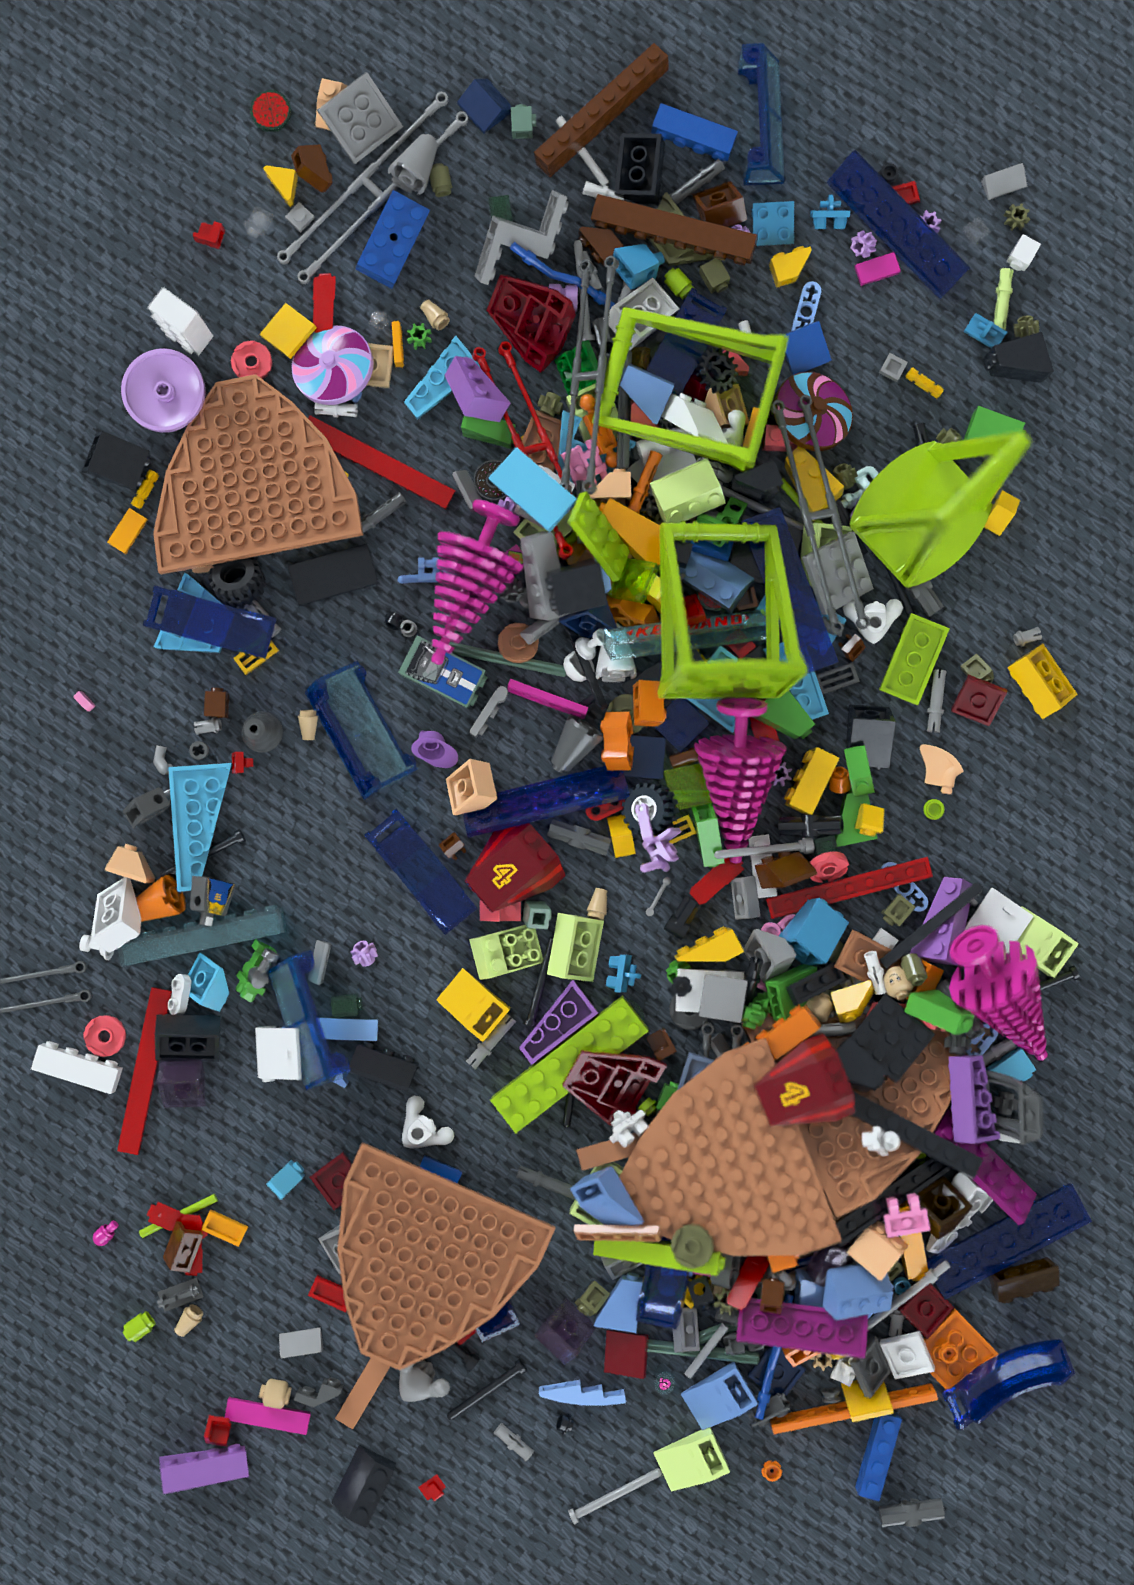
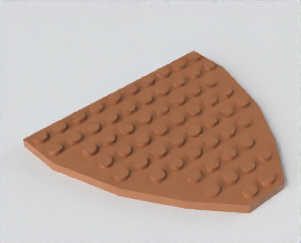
M255 374L216 382L206 396L199 414L187 425L166 470L153 534L158 573L162 575L362 536L363 529L358 496L327 438L292 401Z
M771 1013L767 1014L762 1026H756L755 1030L744 1027L743 1023L741 1024L750 1043L756 1041L755 1036L763 1030L768 1032L774 1028L772 1024L776 1021L773 1020V1016H770ZM862 1013L860 1017L852 1021L855 1022L856 1029L864 1020L865 1014ZM835 1015L833 1018L829 1017L826 1022H820V1024L840 1023L838 1015ZM938 1027L930 1029L935 1036L896 1084L885 1075L886 1082L875 1091L870 1090L865 1093L853 1088L852 1091L933 1133L951 1101L949 1057L958 1056L949 1054V1048H944V1038L950 1036V1032L941 1031V1028ZM851 1035L826 1038L836 1050ZM793 1047L791 1050H789L788 1052H786V1053H785L784 1055H782L780 1058H778L777 1060H775V1064L777 1065V1064H778L785 1056H787L795 1047ZM851 1115L838 1121L798 1124L827 1202L835 1218L876 1199L921 1153L901 1141L896 1150L888 1151V1156H882L877 1151H869L862 1144V1133L873 1132V1127Z
M766 1037L723 1053L674 1092L641 1135L619 1176L644 1220L638 1226H659L661 1235L672 1240L676 1231L684 1225H700L708 1230L712 1236L714 1251L732 1256L803 1255L842 1241L799 1125L769 1126L753 1086L776 1065Z
M362 1142L344 1182L337 1249L345 1305L361 1354L401 1370L448 1348L491 1319L539 1267L555 1231V1226Z

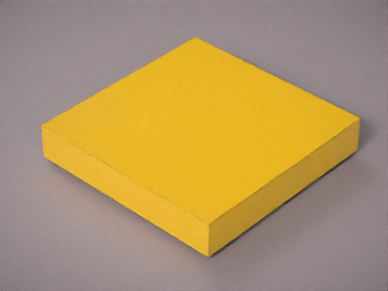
M285 303L263 329L260 336L291 359L317 327Z
M858 1380L853 1381L850 1387L841 1383L852 1422L893 1414V1408L884 1382L871 1398L864 1396Z

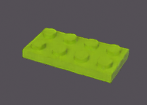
M587 491L579 493L568 523L597 562L600 563V566L612 582L620 580L630 552L628 546L621 540L617 531L613 529L606 516L600 511Z
M910 613L879 691L918 706L950 628Z

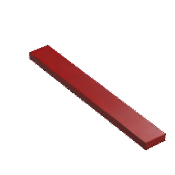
M309 415L308 419L327 438L335 453L443 509H447L456 492L455 490Z
M923 857L766 898L771 919L797 913L806 901L810 899L822 898L828 904L931 878L933 874L928 857Z
M151 987L117 1149L119 1152L138 1155L140 1152L158 1061L155 1060L157 1014L165 1015L169 1013L168 1001L171 998V990Z

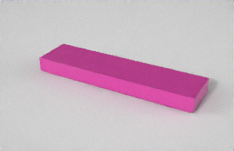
M513 679L509 681L508 692L561 712L576 715L580 719H585L588 707Z
M229 1397L224 1418H229L233 1422L307 1435L311 1412L286 1407L276 1409L266 1407L263 1403Z

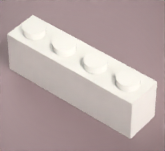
M46 1041V1044L38 1045L31 1067L32 1070L112 1094L116 1091L123 1069L118 1066L117 1062L112 1060L103 1062L98 1060V1056L93 1054H86L84 1056L78 1054V1050L66 1047V1050L58 1048L59 1044Z

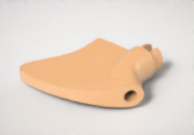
M922 744L920 752L926 768L924 783L941 786L942 794H952L956 777L964 772L962 766L947 751L935 746Z

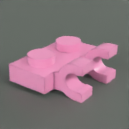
M915 1193L906 1194L910 1207L908 1211L899 1212L898 1201L894 1196L886 1198L889 1214H884L883 1218L888 1238L930 1231L927 1209L920 1208L919 1198Z

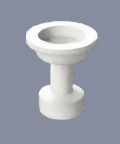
M598 629L593 633L591 640L584 637L578 638L575 643L578 654L585 660L593 659L596 656V646L607 644L609 642V635L604 629Z
M83 935L80 940L79 947L81 951L89 952L90 949L100 950V954L105 960H110L114 954V950L108 953L92 942L89 935Z

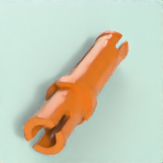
M650 451L639 482L633 488L634 493L627 508L638 514L645 497L649 495L650 483L663 457L662 454Z

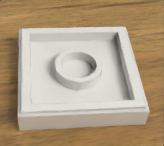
M920 1331L880 1340V1346L895 1379L935 1371L934 1363Z

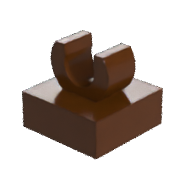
M846 634L845 637L848 640L846 645L840 642L838 645L846 658L853 662L866 646L856 634L853 637Z
M455 832L439 844L448 858L452 857L454 860H457L458 858L455 853L458 850L466 853V849L463 847L465 846Z

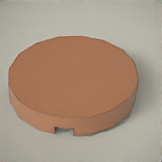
M513 623L506 626L500 632L497 646L500 654L506 660L513 663H523L535 656L538 651L539 639L528 645L520 635V632L529 627L528 625Z

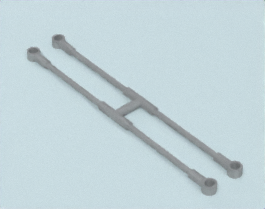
M438 92L436 94V100L425 110V113L375 163L373 162L297 241L295 240L286 250L278 252V261L281 264L289 263L290 257L301 247V244L351 193L354 194L362 185L367 187L377 197L368 207V210L318 260H315L306 270H301L298 273L297 277L300 283H309L310 277L321 267V264L371 214H374L389 199L393 190L397 191L399 189L393 182L382 192L369 178L378 170V166L428 116L433 115L437 109L448 103V97L445 92ZM445 97V100L441 102L438 98ZM465 112L457 113L456 120L436 141L438 146L448 136H452L457 129L468 123V116ZM461 116L466 118L464 121L458 120ZM281 255H287L285 260L280 259ZM303 274L308 276L306 280L300 279Z

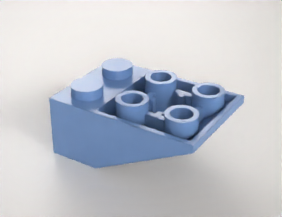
M613 1166L584 1176L570 1188L580 1207L603 1225L636 1226L644 1222Z
M735 1362L729 1363L681 1393L702 1430L740 1416L758 1405L754 1393Z

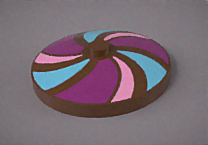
M800 372L787 378L777 390L774 401L781 400L784 402L785 408L783 413L789 440L803 449L815 451L808 423L805 421L803 410L799 408L797 403L803 395H808L812 399L810 407L820 451L829 450L837 446L847 436L853 422L852 406L845 391L831 378L816 372ZM802 400L803 404L807 405V401ZM775 405V408L777 410H780V407L778 405Z

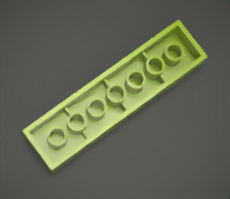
M622 995L495 1093L490 1101L513 1131L517 1133L569 1093L562 1086V1083L581 1051L620 1054L646 1034L648 1027Z

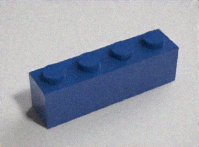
M662 103L659 106L651 134H662L664 140L673 141L678 147L687 146L692 148L695 153H706L712 155L713 159H720L721 161H728L738 131Z
M893 1411V1414L874 1417L855 1486L859 1496L880 1501L902 1421L896 1411Z

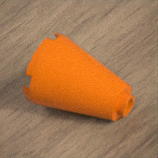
M166 875L159 878L136 897L141 922L180 915L185 911V896L183 892L180 894L177 892V881L173 877Z

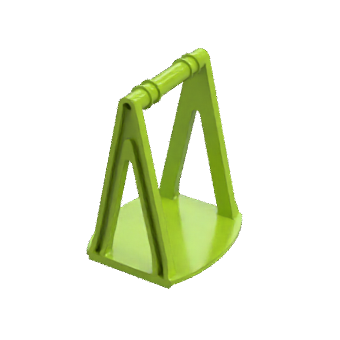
M623 307L619 324L615 327L617 331L615 337L612 338L613 346L605 371L598 426L725 463L742 473L753 469L789 337L782 334L762 336ZM636 323L713 347H721L723 350L772 364L749 448L610 417L612 409L616 406L614 402L616 395H619L618 387L629 347L632 346L631 339L633 334L636 333L634 330Z
M1019 431L944 444L931 441L919 445L897 457L871 481L855 506L849 527L905 587L910 588L925 583L954 565L976 541L988 520L994 496L1028 449L1031 441L1025 433ZM991 455V459L971 479L953 461L956 459Z
M685 521L681 523H661L659 536L662 675L657 691L659 699L782 697L807 674V665L799 651L777 526L759 525L758 522L754 524H747L746 522L742 524H701L697 521L693 523H686ZM674 540H680L681 542L692 540L694 543L697 541H741V543L753 541L755 544L765 542L767 660H725L692 663ZM779 619L787 662L780 661ZM674 633H675V640H676V647H677V654H678L675 672H674Z

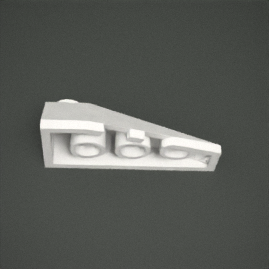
M962 1173L956 1174L951 1184L973 1207L958 1226L940 1240H937L931 1234L926 1247L928 1252L940 1254L958 1237V1229L972 1224L973 1222L970 1218L978 1210L983 1213L993 1202V1199L974 1180Z

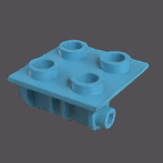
M794 201L753 203L751 215L753 217V234H757L758 238L756 246L794 244Z

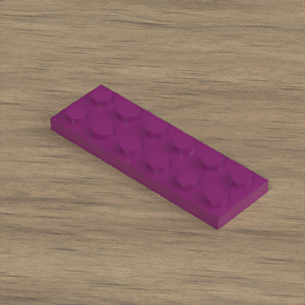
M948 1107L933 1133L982 1158L981 1166L976 1177L972 1180L1018 1225L1024 1223L1037 1194L985 1142L976 1144L954 1142L952 1111Z
M750 1298L747 1306L743 1310H739L736 1337L738 1342L865 1359L868 1315L835 1320L824 1308L782 1302L781 1314L759 1311L761 1299Z

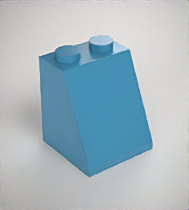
M810 899L806 901L779 934V937L785 938L788 944L793 947L796 954L795 959L801 964H825L849 922L843 918V914L829 907L828 902L824 899Z

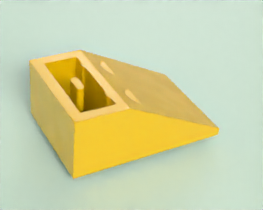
M723 926L713 931V936L709 938L703 936L695 941L696 945L690 948L686 945L676 951L677 955L674 957L677 961H727L744 951L733 929Z
M464 968L461 969L436 999L482 1042L510 1010L506 1003Z

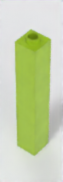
M594 1240L593 1255L714 1276H717L725 1268L726 1258L722 1257L723 1253L713 1251L712 1257L703 1266L697 1268L684 1267L674 1258L673 1251L671 1250V1241Z

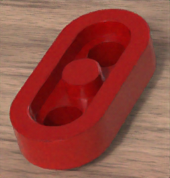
M618 791L607 793L588 803L586 815L593 821L606 818L623 808L622 802H625V798ZM617 798L619 801L618 805L613 806L611 799ZM599 807L600 813L597 815L593 814L592 808Z

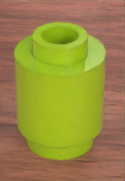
M672 268L664 276L666 278L664 283L682 300L694 290L691 280L680 268L676 270Z
M147 1311L139 1313L124 1325L123 1334L128 1341L137 1342L153 1330L152 1327L156 1325L155 1320Z

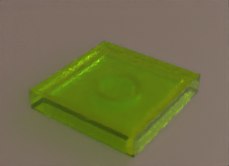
M627 558L620 580L612 582V589L608 592V595L611 598L644 603L660 566L654 562Z
M700 763L664 771L666 785L669 788V792L675 794L673 799L678 800L679 804H676V808H679V810L713 803L709 796L710 791L707 789L703 767Z

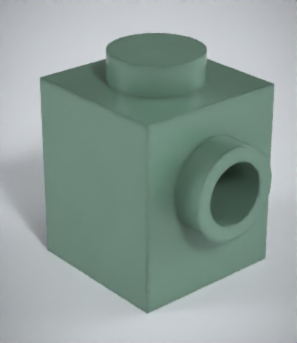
M519 104L511 107L512 139L533 138L532 127H536V114H532L531 106Z
M525 900L522 920L527 928L548 929L552 912L546 902Z

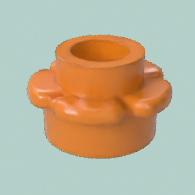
M944 1343L941 1345V1349L938 1350V1356L944 1363L951 1364L957 1361L959 1350L955 1344Z
M767 1461L764 1463V1468L761 1470L763 1477L770 1482L777 1481L782 1475L781 1465L777 1461Z

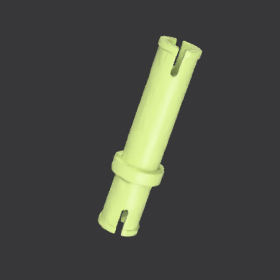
M1009 268L1000 269L999 285L996 287L997 302L994 315V324L1005 331L1010 294L1013 292L1011 283L1014 270Z

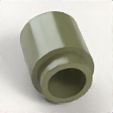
M442 163L434 164L429 176L432 191L435 192L437 197L447 196L451 194L452 189L449 168Z
M915 953L903 956L901 967L904 969L907 980L911 981L913 986L923 984L927 979V973L921 958Z

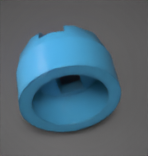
M900 1276L894 1280L893 1286L895 1292L901 1295L911 1287L908 1279ZM901 1282H902V1283L904 1284V1286H905L903 1289L901 1288V1286H900V1284H899V1283H901Z

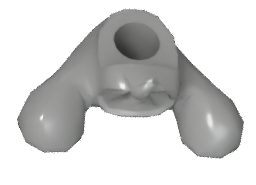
M420 1361L416 1365L412 1364L400 1370L399 1391L402 1400L406 1402L421 1401L429 1397H443L448 1394L450 1384L444 1378L433 1381L435 1370L431 1362Z

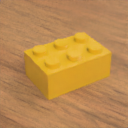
M818 747L806 751L802 759L804 766L796 771L793 777L795 784L793 787L788 788L784 796L786 800L785 805L804 815H812L839 758Z

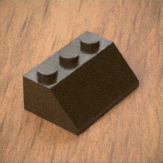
M1045 1257L988 1273L994 1298L1001 1303H1010L1014 1300L1013 1298L1020 1296L1028 1298L1033 1296L1035 1292H1050L1054 1290V1287L1059 1286V1267L1051 1259Z

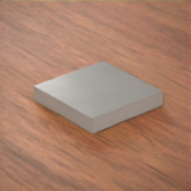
M705 974L699 1016L741 1023L747 980Z

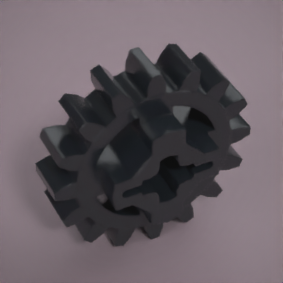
M712 347L703 352L702 356L697 358L699 364L695 366L699 370L696 377H701L702 379L700 385L705 383V390L712 388L713 394L716 392L722 394L733 388V385L737 383L735 377L739 375L735 371L738 364H733L732 362L735 358L728 357L729 351L722 353L721 347L717 350Z

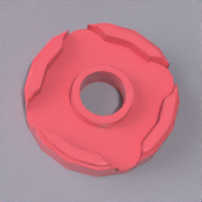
M251 340L243 342L235 348L231 356V365L237 377L256 374L261 379H264L271 371L272 357L267 347L263 344ZM250 356L257 358L256 365L252 367L246 365V360Z
M827 852L815 857L809 863L817 870L818 874L810 878L812 881L823 883V880L828 879V882L842 877L848 870L849 862L847 857L840 852Z
M109 1015L98 1016L92 1019L86 1026L83 1034L87 1049L100 1057L112 1056L119 1052L126 1040V1030L122 1022L116 1017ZM102 1030L109 1032V1041L103 1042L100 1039L99 1035Z

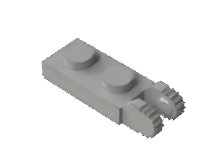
M500 686L495 690L470 729L472 736L477 738L479 734L482 736L488 728L486 722L489 717H495L500 709L497 707L498 703L505 702L506 697H508L507 688Z

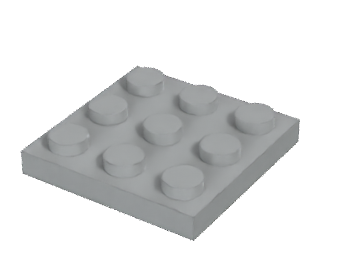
M367 72L317 109L353 164H356L403 127Z
M848 532L843 535L860 597L874 588L855 532ZM838 538L818 548L832 605L835 607V610L854 600ZM812 551L803 556L802 559L821 614L827 615L828 607Z

